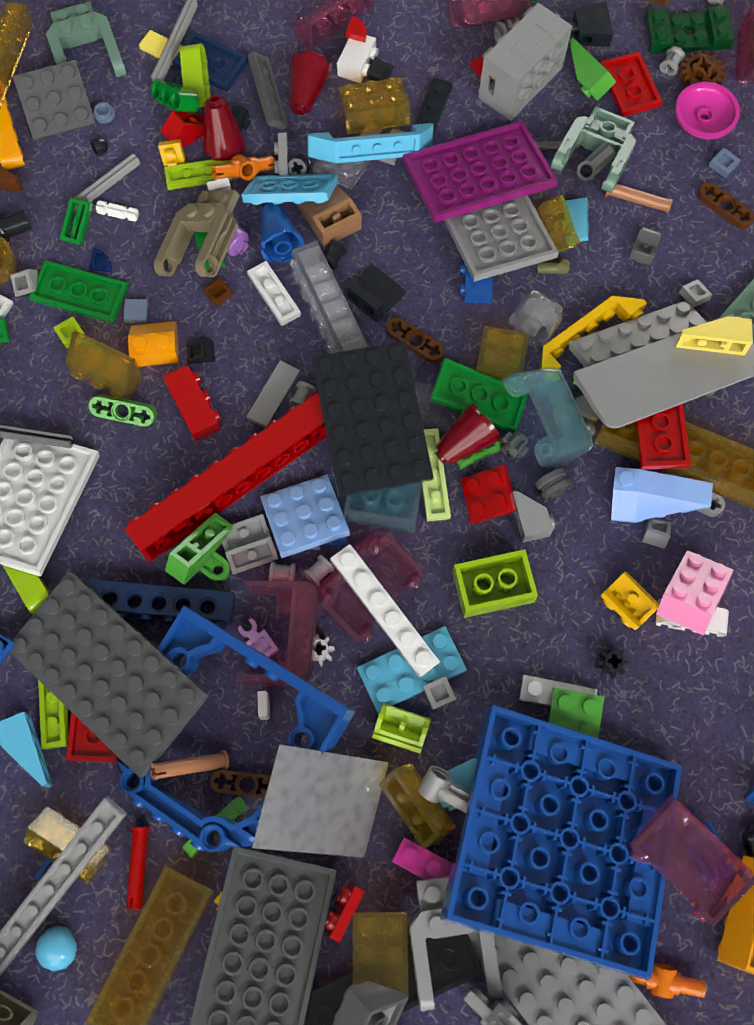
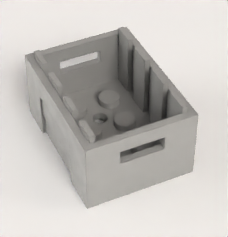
M537 3L534 7L531 6L524 13V17L521 20L518 19L510 27V31L507 34L504 33L497 40V44L494 47H490L483 54L484 61L478 98L510 121L563 68L572 25L540 3Z

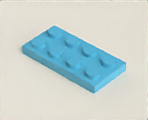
M337 174L255 176L242 193L243 203H251L253 205H259L263 202H272L273 204H281L283 202L301 204L305 201L324 203L329 200L338 183Z
M445 626L422 637L440 663L420 678L398 649L357 667V671L377 713H380L383 703L395 706L424 692L422 688L424 685L445 676L449 680L467 671Z

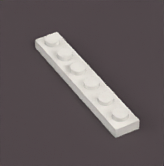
M350 544L330 558V561L419 678L440 663Z

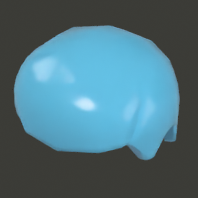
M59 925L50 927L38 939L35 950L36 958L39 964L48 970L58 971L66 969L75 959L77 942L70 929Z

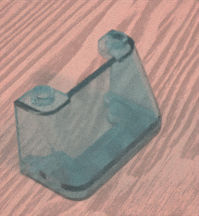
M554 367L517 372L502 379L510 395L514 397L530 395L548 436L539 440L534 449L540 466L555 468L587 453L591 449L592 437L560 370Z

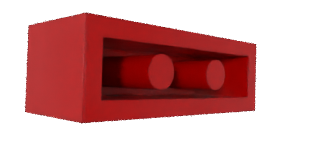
M187 365L163 376L165 384L195 442L220 430L218 422H221V418L216 409L211 410L209 406L211 399L206 390L201 391L199 384H202L196 371L191 372Z

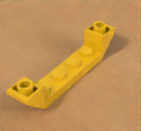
M611 296L545 344L540 355L538 385L540 387L546 383L551 385L559 378L558 374L561 365L556 359L563 354L564 348L570 344V341L581 338L586 332L591 334L599 326V322L602 320L607 322L615 314L623 322L643 316V310L647 302L644 299Z

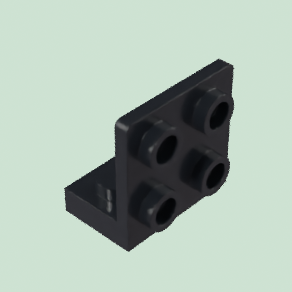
M372 265L356 282L350 277L343 282L344 297L376 323L406 292L405 289L375 265Z

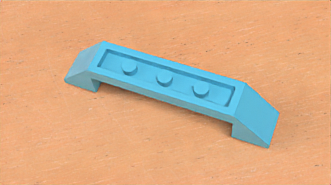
M433 124L412 125L411 132L334 139L329 132L307 134L308 157L332 163L403 157L404 154L432 146Z

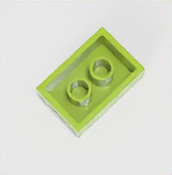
M526 550L455 564L452 574L463 618L531 604L538 597Z

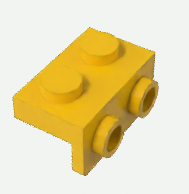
M626 571L600 595L603 598L604 604L609 609L615 610L621 616V621L627 627H632L634 630H637L658 610L660 605Z

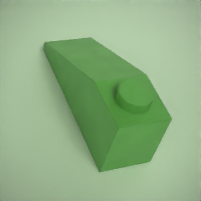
M572 37L570 46L577 80L582 84L580 90L588 98L592 95L598 101L616 81Z
M214 513L169 553L165 571L182 584H186L208 561L233 530L234 526L217 513Z

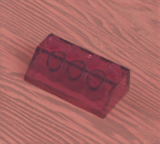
M327 0L293 23L294 37L307 50L313 51L348 27L352 16L359 19L373 9V0Z

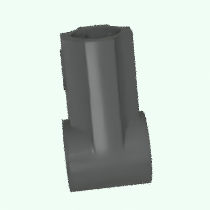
M606 141L603 142L585 160L578 164L575 169L576 178L582 182L594 178L598 172L617 156L614 149ZM583 165L590 167L591 175L589 177H583L580 174V168Z

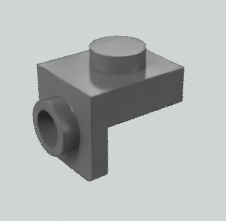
M641 227L629 258L641 264L651 265L662 234Z

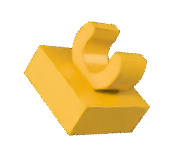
M180 139L159 142L158 147L164 166L169 167L185 163L186 159Z

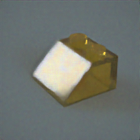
M564 195L543 202L536 209L559 252L581 244Z

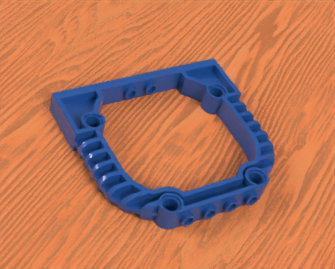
M183 606L158 647L166 657L186 675H191L198 669L199 659L222 652L224 647L228 645L245 656L243 660L245 663L254 668H257L258 665L266 669L263 674L276 682L280 678L300 691L294 700L298 714V727L294 728L288 736L289 746L303 748L300 740L303 735L307 734L309 742L304 749L322 751L321 755L323 752L331 753L355 711L201 614ZM185 656V664L180 667V660ZM120 758L117 760L123 771L119 784L121 789L132 797L130 801L140 808L146 807L151 811L150 816L157 821L167 822L171 825L170 830L181 837L184 835L191 840L190 844L200 851L217 852L226 851L231 846L247 847L253 845L264 802L251 817L239 823L226 816L205 817L161 786V778L153 780L150 770L144 778L139 777V784L135 787L134 780L137 775ZM218 831L220 834V842L216 845L214 842V834Z

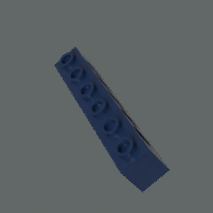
M88 579L87 585L104 601L107 602L111 596H117L116 603L110 606L125 620H129V616L139 617L138 620L142 622H153V619H163V623L173 624L180 613V605L187 602L190 603V609L221 628L226 629V625L233 626L236 604L234 592ZM136 598H141V604L136 608H132L131 602ZM158 601H166L163 609H155V604ZM214 605L215 609L211 614H203L205 606Z

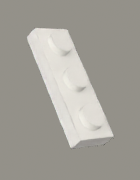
M267 261L247 271L248 277L281 326L301 316L300 310Z
M523 675L519 700L550 706L553 688L597 695V689Z

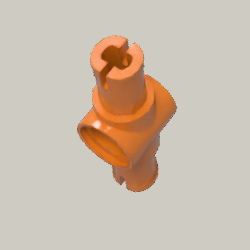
M236 155L227 164L212 165L211 170L213 172L211 173L214 180L226 177H241L244 180H251L260 171L273 170L275 168V160L272 155L261 158H246L243 155Z
M653 964L651 979H640L628 975L633 983L645 986L646 989H650L649 992L658 997L671 999L674 998V995H679V993L701 998L705 997V981L681 976V973H678L676 968L669 965Z

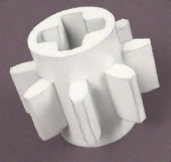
M317 634L316 640L313 642L310 640L306 641L310 648L304 650V655H311L309 659L310 664L318 661L320 667H322L324 660L332 661L329 652L335 651L334 646L327 645L329 637L322 640ZM318 645H321L322 649H326L322 651L320 656L315 652Z

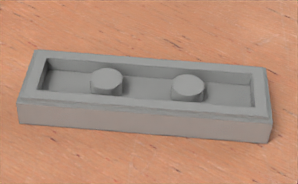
M279 361L249 411L247 419L266 428L274 419L300 375V370Z

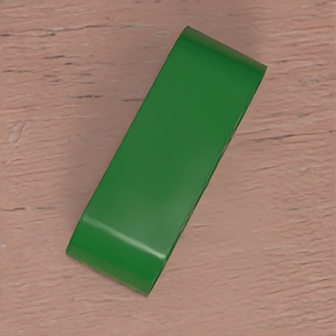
M153 81L151 95L154 100L174 111L197 112L199 108L197 93L176 82Z

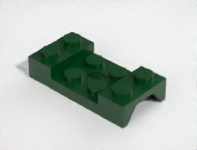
M728 5L708 6L706 12L668 14L667 8L647 9L644 17V24H648L650 35L649 54L667 53V50L673 46L681 48L684 52L731 49L735 40ZM683 30H690L693 34L687 35Z

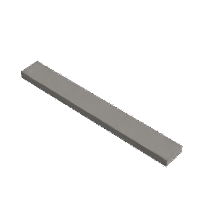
M108 796L100 802L1 929L0 976L127 815V812Z

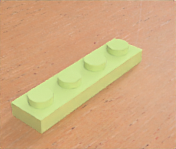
M438 428L426 429L424 434L434 479L431 481L421 482L427 522L447 520L451 518L444 465L434 454L438 451L435 446L440 441Z

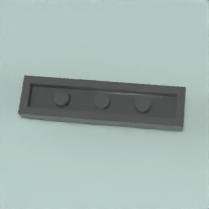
M252 51L248 55V60L267 125L283 130L289 125L269 58Z

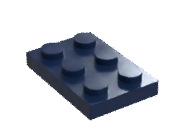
M193 32L184 46L199 43L204 45L209 84L228 92L248 63V56ZM180 51L172 61L173 67L181 70Z

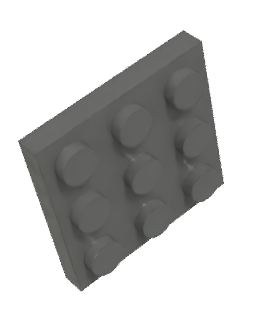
M76 60L13 76L34 141L96 125Z

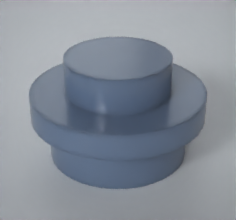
M101 102L95 106L93 115L97 122L106 124L114 119L115 111L108 103Z

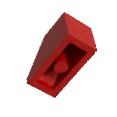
M172 110L160 131L165 136L166 141L180 139L182 147H186L203 136L204 116L197 113Z

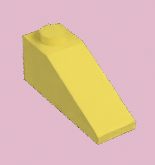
M728 316L683 329L676 342V347L745 356L753 343L752 319Z

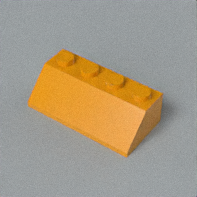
M743 855L742 863L738 866L736 886L731 893L732 902L729 914L724 921L725 930L723 938L718 945L717 960L754 975V858Z

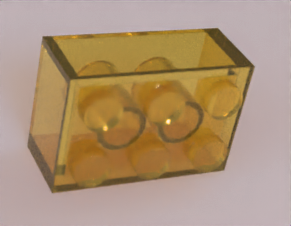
M391 77L386 80L347 84L338 87L340 109L347 134L410 124V104L401 77Z
M354 912L353 985L370 981L406 993L408 996L407 912Z

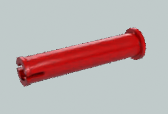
M130 827V830H132L125 909H143L148 830H151V828Z

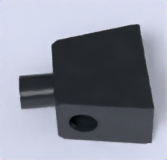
M607 2L576 8L572 21L567 22L572 25L570 35H575V40L581 46L610 47L614 33Z

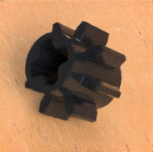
M233 105L231 111L240 131L243 129L247 130L251 123L248 110L241 105Z
M611 647L608 650V655L603 651L599 654L603 660L598 661L596 666L602 667V676L607 673L610 674L611 679H615L616 672L620 675L626 673L622 667L627 665L629 661L624 660L622 656L623 650L618 653L614 652V648ZM611 658L613 662H617L614 668L612 664H608Z

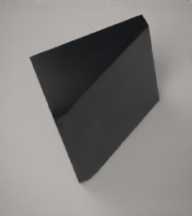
M204 336L187 343L188 364L215 362L214 341Z

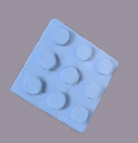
M327 474L260 496L281 558L350 535Z

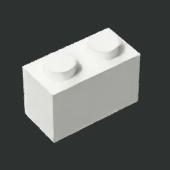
M367 35L366 43L348 39L337 62L338 76L361 83L364 76L367 77L371 61H374L375 57H377L376 38Z

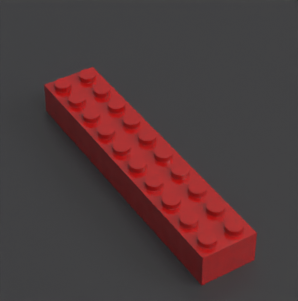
M312 393L307 396L298 407H291L285 413V416L279 420L271 421L265 430L259 434L251 435L245 444L231 449L222 460L211 463L208 466V470L191 477L188 484L171 491L168 498L162 502H156L148 508V512L131 519L127 524L128 526L124 529L148 563L194 532L214 513H221L325 439L326 431L318 393Z

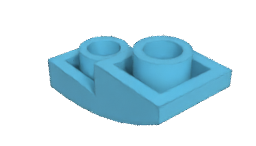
M587 197L565 201L566 243L588 241L589 203Z

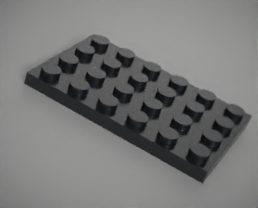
M405 341L313 356L311 360L338 497L433 480L434 476Z

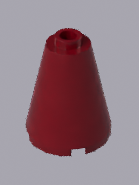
M297 50L291 56L290 108L297 115H305V113L311 111L332 71V63L328 64L326 62L327 58L319 53L303 50V54H297Z
M213 95L205 102L204 154L206 156L207 154L210 155L211 159L215 161L231 160L238 152L240 154L244 152L246 148L245 139L227 100L219 95Z
M473 402L467 405L435 446L438 451L434 454L442 464L448 462L451 465L498 442L502 438L485 414L479 413L477 410L479 408Z

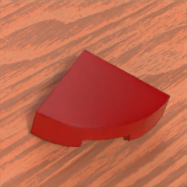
M352 16L346 30V38L366 43L367 31L365 25L361 20Z

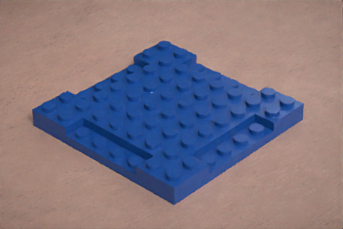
M491 705L486 708L475 756V759H478L456 862L451 866L440 920L590 962L592 965L640 979H651L682 766Z

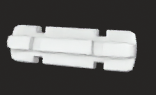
M101 200L97 201L96 211L99 214L105 215L108 213V216L121 219L127 217L130 221H137L139 217L137 208L129 207L127 209V206L115 203L107 204L106 201Z

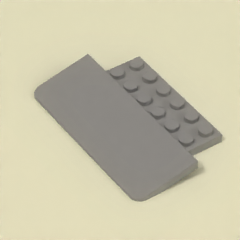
M685 300L570 341L569 349L585 367L574 371L573 378L592 410L607 427L620 428L753 377L754 343L751 344L745 356L676 347V342L683 329L707 323Z

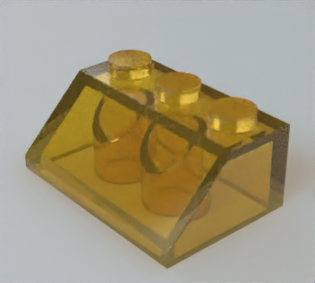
M73 331L66 358V365L70 370V374L78 380L83 378L89 380V383L99 390H102V388L109 390V393L114 397H124L130 400L143 379L136 360L82 333Z

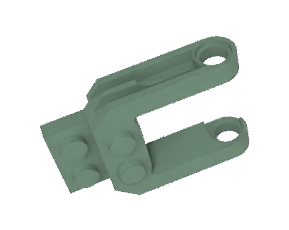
M90 1L50 12L53 24L46 35L56 65L67 62L63 49L73 48L103 38L116 77L127 75L107 16L93 11Z
M595 106L589 119L587 116L575 119L555 154L551 169L561 173L578 144L588 150L595 151L606 141L614 149L617 156L614 158L615 160L601 189L612 193L631 157L636 140L630 134L635 122Z

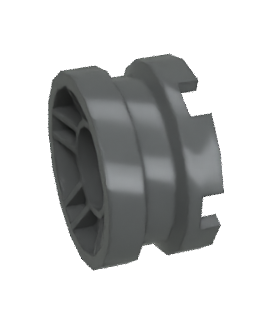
M563 468L546 474L535 483L536 488L542 492L541 496L545 502L550 500L549 497L557 498L564 494L566 488L570 490L573 487L571 480L566 478L567 473Z

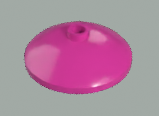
M698 82L686 87L680 93L675 104V115L681 127L689 134L702 139H717L729 134L734 129L739 120L740 107L733 93L724 86L712 82Z

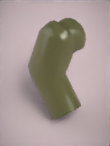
M562 258L558 263L540 262L538 263L537 270L538 273L564 275L570 270V261Z

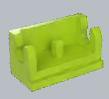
M383 703L372 738L420 754L431 719Z

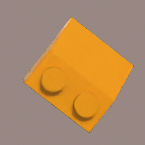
M176 321L131 325L128 334L129 357L134 367L179 363Z

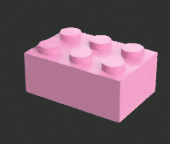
M687 550L663 594L656 615L704 635L734 570Z

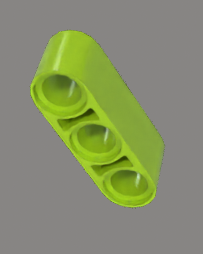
M199 43L180 47V61L183 86L198 94L199 108L205 107L206 100L211 97L204 45Z
M2 565L26 607L33 615L49 596L48 593H50L42 578L40 579L37 575Z

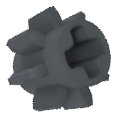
M509 431L499 441L503 445L500 451L510 460H514L516 457L520 460L529 451V448L526 447L528 439L518 431H515L513 434Z

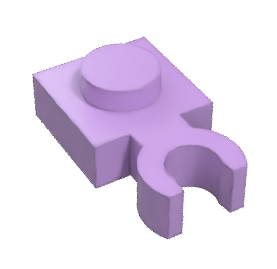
M249 619L252 625L250 631H244L241 626L238 627L240 634L250 639L245 643L270 658L279 651L265 629L260 633L257 632L258 627L253 619Z

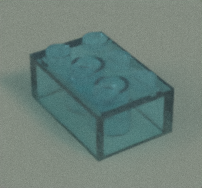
M423 482L349 495L346 498L344 509L345 521L415 533Z

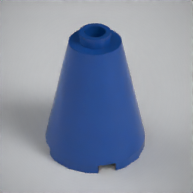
M268 203L261 210V254L270 263L281 260L280 264L295 260L301 255V249L305 245L303 236L280 204Z

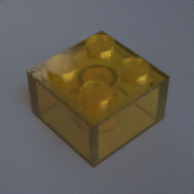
M484 326L476 370L506 383L520 385L529 333Z

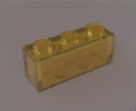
M410 763L394 769L379 785L419 844L425 849L440 842L456 826L440 803L430 802L420 795L417 788L423 779Z
M46 807L27 827L24 843L54 862L81 826L73 824L64 818L60 812ZM104 843L77 878L89 884L106 864L111 847Z

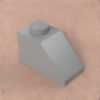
M514 491L513 496L517 509L514 514L522 543L550 537L555 528L553 516L548 514L547 508L524 494Z

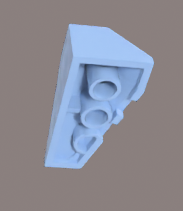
M616 467L611 520L638 523L650 518H662L669 514L686 513L709 508L712 501L713 483L641 469Z

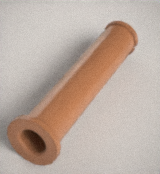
M616 184L612 193L606 191L605 197L608 195L665 211L666 213L669 212L673 199H667L620 184Z
M221 750L217 754L152 763L150 768L154 769L150 770V775L153 780L215 769L227 770L229 767V757L225 750Z

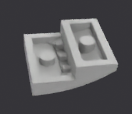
M263 514L232 524L234 526L233 530L222 542L233 575L278 559Z

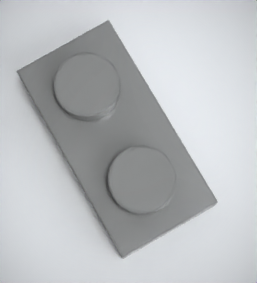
M278 133V142H274L275 156H278L279 159L275 161V174L289 175L287 133Z

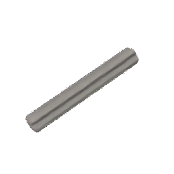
M135 154L129 155L74 198L88 202L93 201L139 166L140 161ZM78 204L75 206L74 213L77 212Z

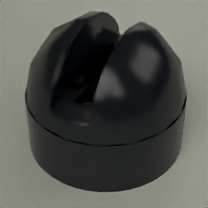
M97 137L90 140L91 147L97 157L107 152L108 143L104 138Z

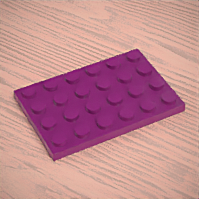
M522 120L403 155V163L434 223L556 187L558 182Z

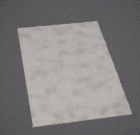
M279 745L252 848L363 857L367 849L389 762L323 752L321 755L322 751Z

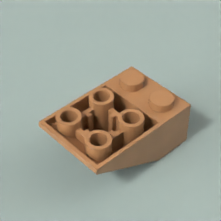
M337 185L329 200L324 203L305 201L304 203L296 204L323 248L327 247L331 240L339 241L362 229V214L352 199Z

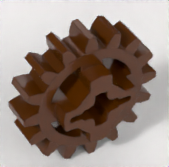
M698 50L697 55L691 52L689 58H684L679 69V79H684L682 85L688 84L690 86L698 82H712L721 85L726 76V73H724L726 66H721L723 60H716V54L709 56V51L702 54Z

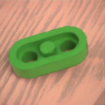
M214 552L199 571L213 582H223L229 577L231 569L228 562L218 553ZM222 567V573L215 574V568Z

